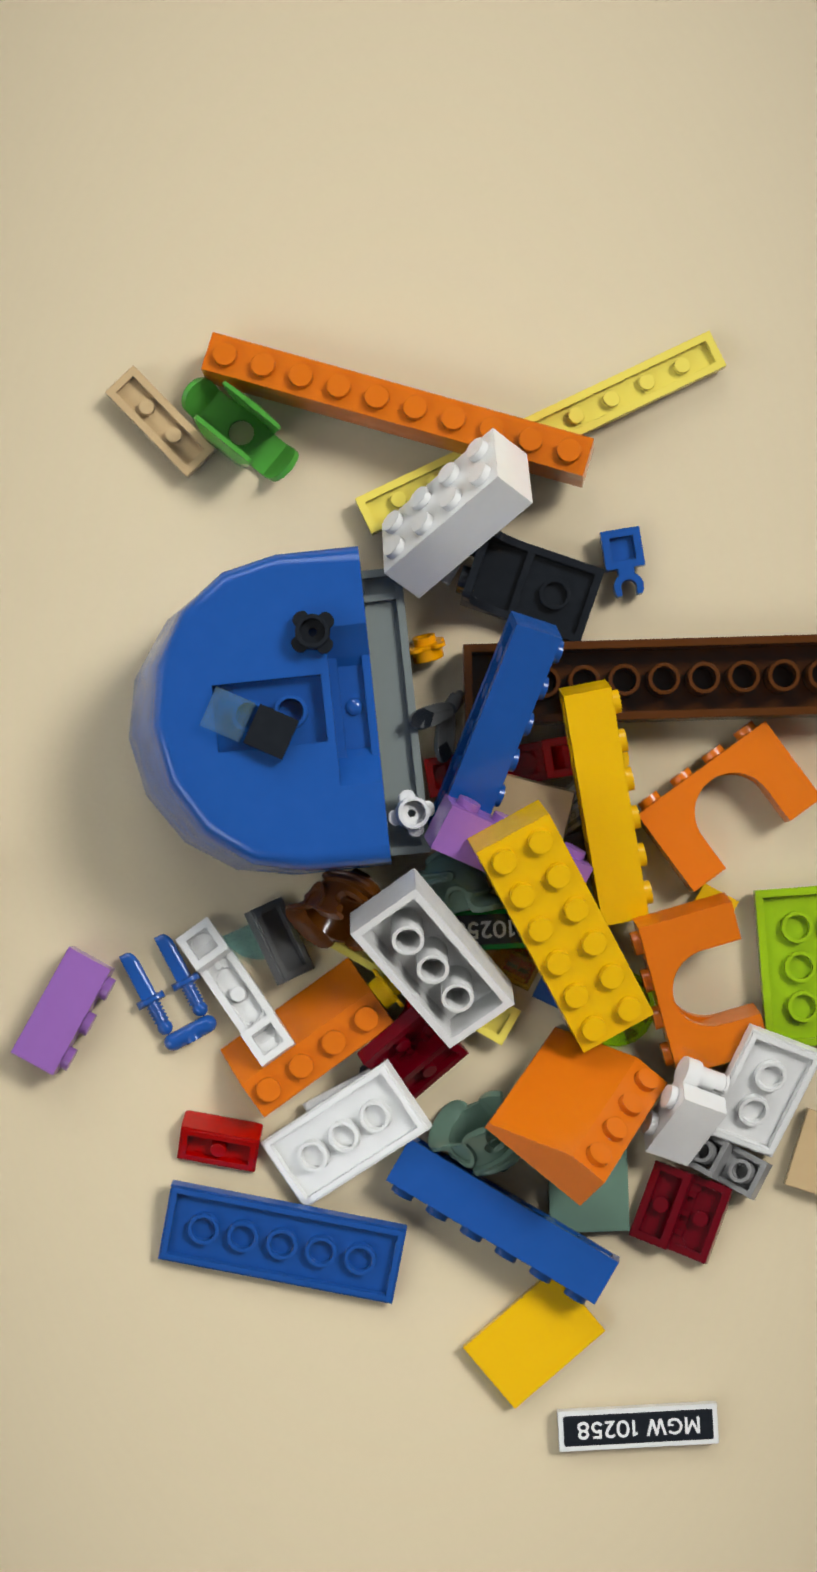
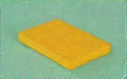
M553 1279L550 1284L538 1280L463 1345L464 1350L514 1409L606 1331L585 1305L568 1297L564 1293L566 1287Z

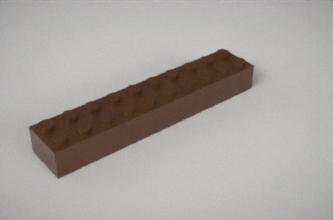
M817 634L564 641L562 656L557 664L552 663L547 675L549 678L547 693L543 700H537L532 712L534 713L533 725L564 724L558 688L604 679L612 687V690L618 689L622 713L616 714L617 723L817 717ZM498 643L463 644L464 724L467 722Z

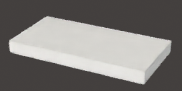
M387 1059L264 1139L261 1145L302 1205L310 1206L428 1131L433 1125Z

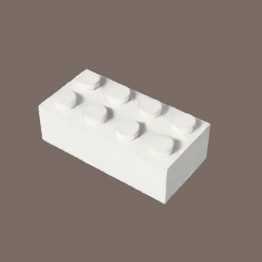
M494 428L483 437L474 439L460 457L454 462L445 464L437 477L426 486L419 487L413 493L410 500L399 510H393L386 516L382 523L384 574L416 597H422L533 503L527 454Z
M415 868L350 913V935L449 1048H452L515 1004L512 982Z

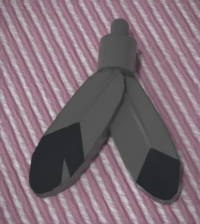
M462 690L451 693L445 702L428 705L414 711L408 719L409 725L417 730L436 726L434 751L440 763L447 762L453 754L456 728L455 714L463 704L462 697L464 693Z

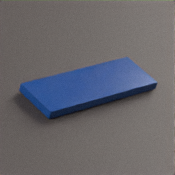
M173 1180L158 1259L392 1304L407 1225Z

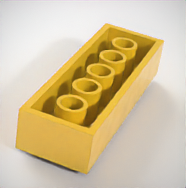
M539 800L467 838L572 1035L584 1053L654 1015L550 814Z

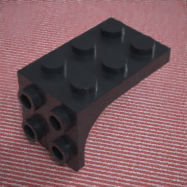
M501 531L470 555L474 557L472 567L463 566L455 593L462 595L460 605L506 621L510 612L514 611L556 625L563 638L562 640L581 641L605 569L523 542Z

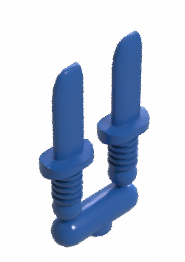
M161 934L154 939L176 980V983L171 986L174 992L181 988L183 989L182 992H184V996L186 995L187 1002H190L189 1006H192L193 1013L196 1016H200L199 1019L172 1032L173 1025L168 1020L167 1013H164L163 1005L161 1006V1002H159L160 999L166 997L163 990L155 992L141 963L133 954L125 953L119 956L142 1000L136 1003L139 1011L148 1007L147 1011H150V1017H153L152 1020L155 1021L154 1024L157 1025L158 1032L162 1035H167L164 1039L165 1047L170 1051H175L212 1032L216 1028L217 1022L213 1016L205 1015L208 1011V1006L203 1002L204 998H201L202 994H199L200 991L197 990L196 983H193L200 979L198 972L193 974L189 972L173 940L169 936Z

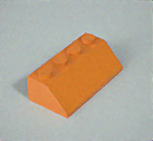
M350 958L342 961L275 1010L296 1045L263 1068L241 1035L221 1049L239 1083L264 1117L371 1041L394 1022L392 1016L369 988L368 983Z

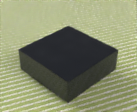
M260 704L243 743L283 760L300 721Z

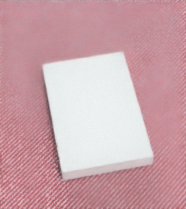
M749 1023L725 1072L730 1076L728 1091L726 1094L723 1093L726 1101L727 1116L711 1136L772 1157L817 1069V1048Z

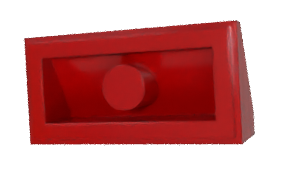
M187 1110L181 1126L177 1158L255 1172L263 1124Z

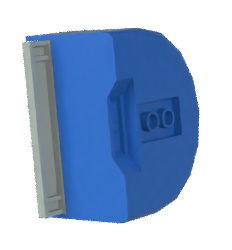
M358 546L276 554L222 572L196 597L167 620L134 681L129 741L147 797L185 843L236 870L288 875L392 865L391 856L431 852V848L424 838L428 828V821L424 825V833L418 837L410 836L407 829L400 825L393 826L388 821V813L395 810L399 802L398 796L400 792L412 790L415 797L422 798L425 801L418 730L412 728L408 722L410 715L416 711L404 592L400 584L384 574V569L361 571ZM305 611L307 614L320 615L322 612H328L333 616L334 625L330 628V639L333 642V648L330 652L321 654L318 650H306L303 653H298L293 649L291 641L295 637L296 626L293 624L292 619L297 612ZM312 628L309 630L310 636L317 634L316 629ZM260 704L300 721L283 760L243 743ZM412 809L408 811V815L410 817H413L415 815V812Z

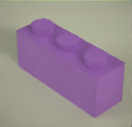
M75 946L69 947L11 1053L51 1075L57 1074L60 1068L67 1071L78 1051L72 1047L78 1035L81 1033L86 1036L97 1017L96 1014L92 1013L94 1006L99 998L104 1001L107 999L116 983V980L111 978L115 968Z

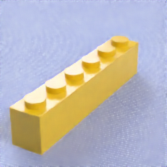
M606 679L558 688L588 862L593 867L590 878L594 900L608 926L633 921V918L649 914L648 904L654 903L650 881L643 880L641 867L647 866V856L643 842L637 843L635 829L641 828V819L637 805H631L629 791L635 790V783L631 767L624 766L622 753L628 752L629 748L625 729H618L616 714L622 713L618 689L612 690Z

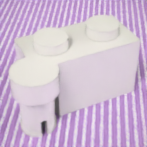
M684 1056L676 1067L674 1082L664 1088L660 1101L652 1111L650 1110L641 1124V1132L644 1133L645 1151L688 1166L727 1116L726 1101L723 1093L726 1094L728 1091L730 1076L726 1073L704 1067L703 1062Z

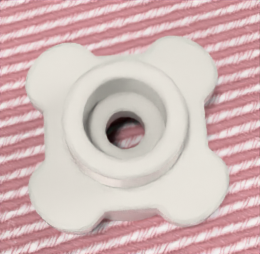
M404 790L398 796L399 802L395 810L388 813V821L393 826L400 825L407 829L410 836L418 837L424 833V825L429 817L434 814L435 807L431 801H424L422 798L415 797L412 790ZM410 809L414 810L415 815L413 817H410L408 815V811Z

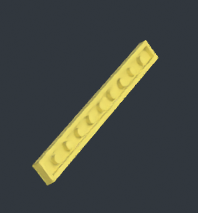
M709 330L523 419L586 435L725 369L727 365ZM456 452L447 454L355 498V502L371 535L373 536L382 531V523L390 512L399 510L410 500L413 493L419 487L430 483L438 476L445 464L454 462L462 454Z

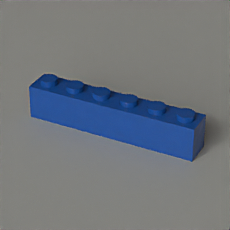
M514 611L510 612L434 802L435 812L428 819V827L445 794L458 799L460 794L477 801L481 805L480 810L489 814L492 813L494 806H500L505 794V784H503L508 771L513 772L519 760L520 750L518 747L523 736H528L533 727L534 713L532 712L537 700H543L549 686L547 675L552 663L557 664L563 653L564 641H562L563 638L556 625Z
M417 1137L406 1144L386 1181L393 1184L391 1190L395 1194L408 1201H412L414 1197L427 1204L425 1210L430 1215L441 1221L446 1222L450 1218L462 1225L460 1232L476 1242H481L482 1238L494 1244L496 1246L495 1253L512 1263H515L517 1259L531 1266L529 1272L539 1280L550 1284L553 1279L566 1287L564 1293L574 1301L583 1305L587 1300L593 1304L597 1302L619 1264V1256L486 1177L474 1175L472 1169L464 1167L457 1160L442 1151L432 1152L429 1149L428 1143Z

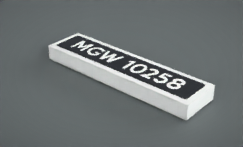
M716 1401L557 1409L560 1452L719 1443Z

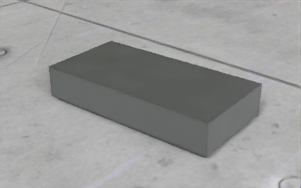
M282 897L244 914L277 986L315 968L298 931L286 917V905Z

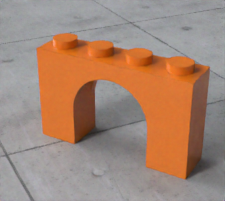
M751 720L733 734L737 741L725 750L721 744L717 745L701 757L705 764L692 773L689 767H687L669 781L673 788L660 796L656 790L637 804L641 809L639 814L642 828L690 892H695L726 869L701 835L695 820L697 798L701 790L711 780L722 775H737L750 780L762 791L784 822L793 820L817 802V790L766 721L756 726Z
M723 892L633 918L636 931L630 932L629 936L635 955L642 954L645 968L639 970L645 992H652L655 1005L651 1006L654 1015L651 1018L655 1029L662 1028L665 1042L660 1043L659 1047L665 1066L672 1065L674 1070H676L679 1061L684 1056L703 1062L704 1067L707 1068L729 1063L749 1023L765 1029L761 1013L754 1003H750L711 1015L693 1014L685 1011L675 1003L673 982L680 966L693 954L741 939L732 901Z

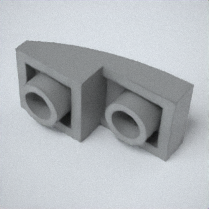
M710 1136L688 1166L749 1199L755 1200L773 1165L728 1141Z

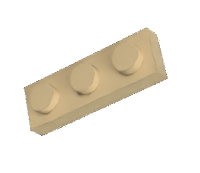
M134 365L105 391L106 395L187 478L193 475L216 452L215 448Z

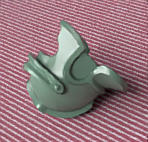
M436 851L425 860V870H418V873L453 914L469 909L473 913H483L503 908L498 895L490 893L492 887L488 885L486 873Z
M497 1090L486 1092L480 1096L479 1101L469 1105L461 1100H454L445 1105L438 1113L428 1136L429 1149L432 1152L447 1151L449 1156L457 1160L461 1165L473 1169L472 1173L476 1176H487L498 1172H505L515 1165L520 1156L484 1128L502 1103L503 1092Z

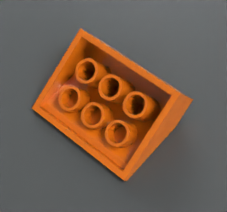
M555 1027L484 1128L581 1206L606 1182L668 1082L639 1058L606 1045L599 1044L584 1053L571 1032Z

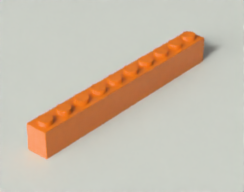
M215 332L212 333L201 367L204 377L208 378L215 385L224 387L222 383L226 381L243 393L460 454L467 450L469 444L474 439L483 437L494 428L527 454L529 473L580 488L583 487L594 450V438Z

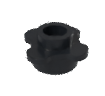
M305 611L297 612L292 619L293 624L296 626L295 637L291 641L293 649L298 653H303L306 650H318L321 654L330 652L333 648V642L330 639V628L334 625L333 616L328 612H322L320 615L307 614ZM310 629H316L317 634L315 636H310Z

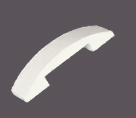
M208 917L175 939L195 970L200 973L263 1068L296 1045L264 994Z

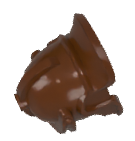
M355 868L352 871L329 870L321 875L323 880L316 882L309 892L304 895L302 902L285 906L286 917L290 923L313 945L328 949L335 942L345 943L353 951H363L361 946L350 935V913L381 892V890L374 883L370 875L360 869Z

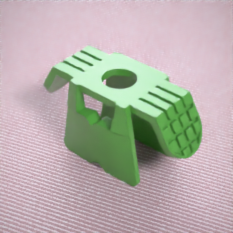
M199 377L190 382L183 392L181 404L210 444L236 465L247 468L250 465L272 482L281 480L293 469L298 460L299 453L275 435L281 426L261 405L226 381L222 385L232 399L220 391L208 378ZM245 421L253 427L254 436L248 444L237 445L231 441L229 430L234 423Z

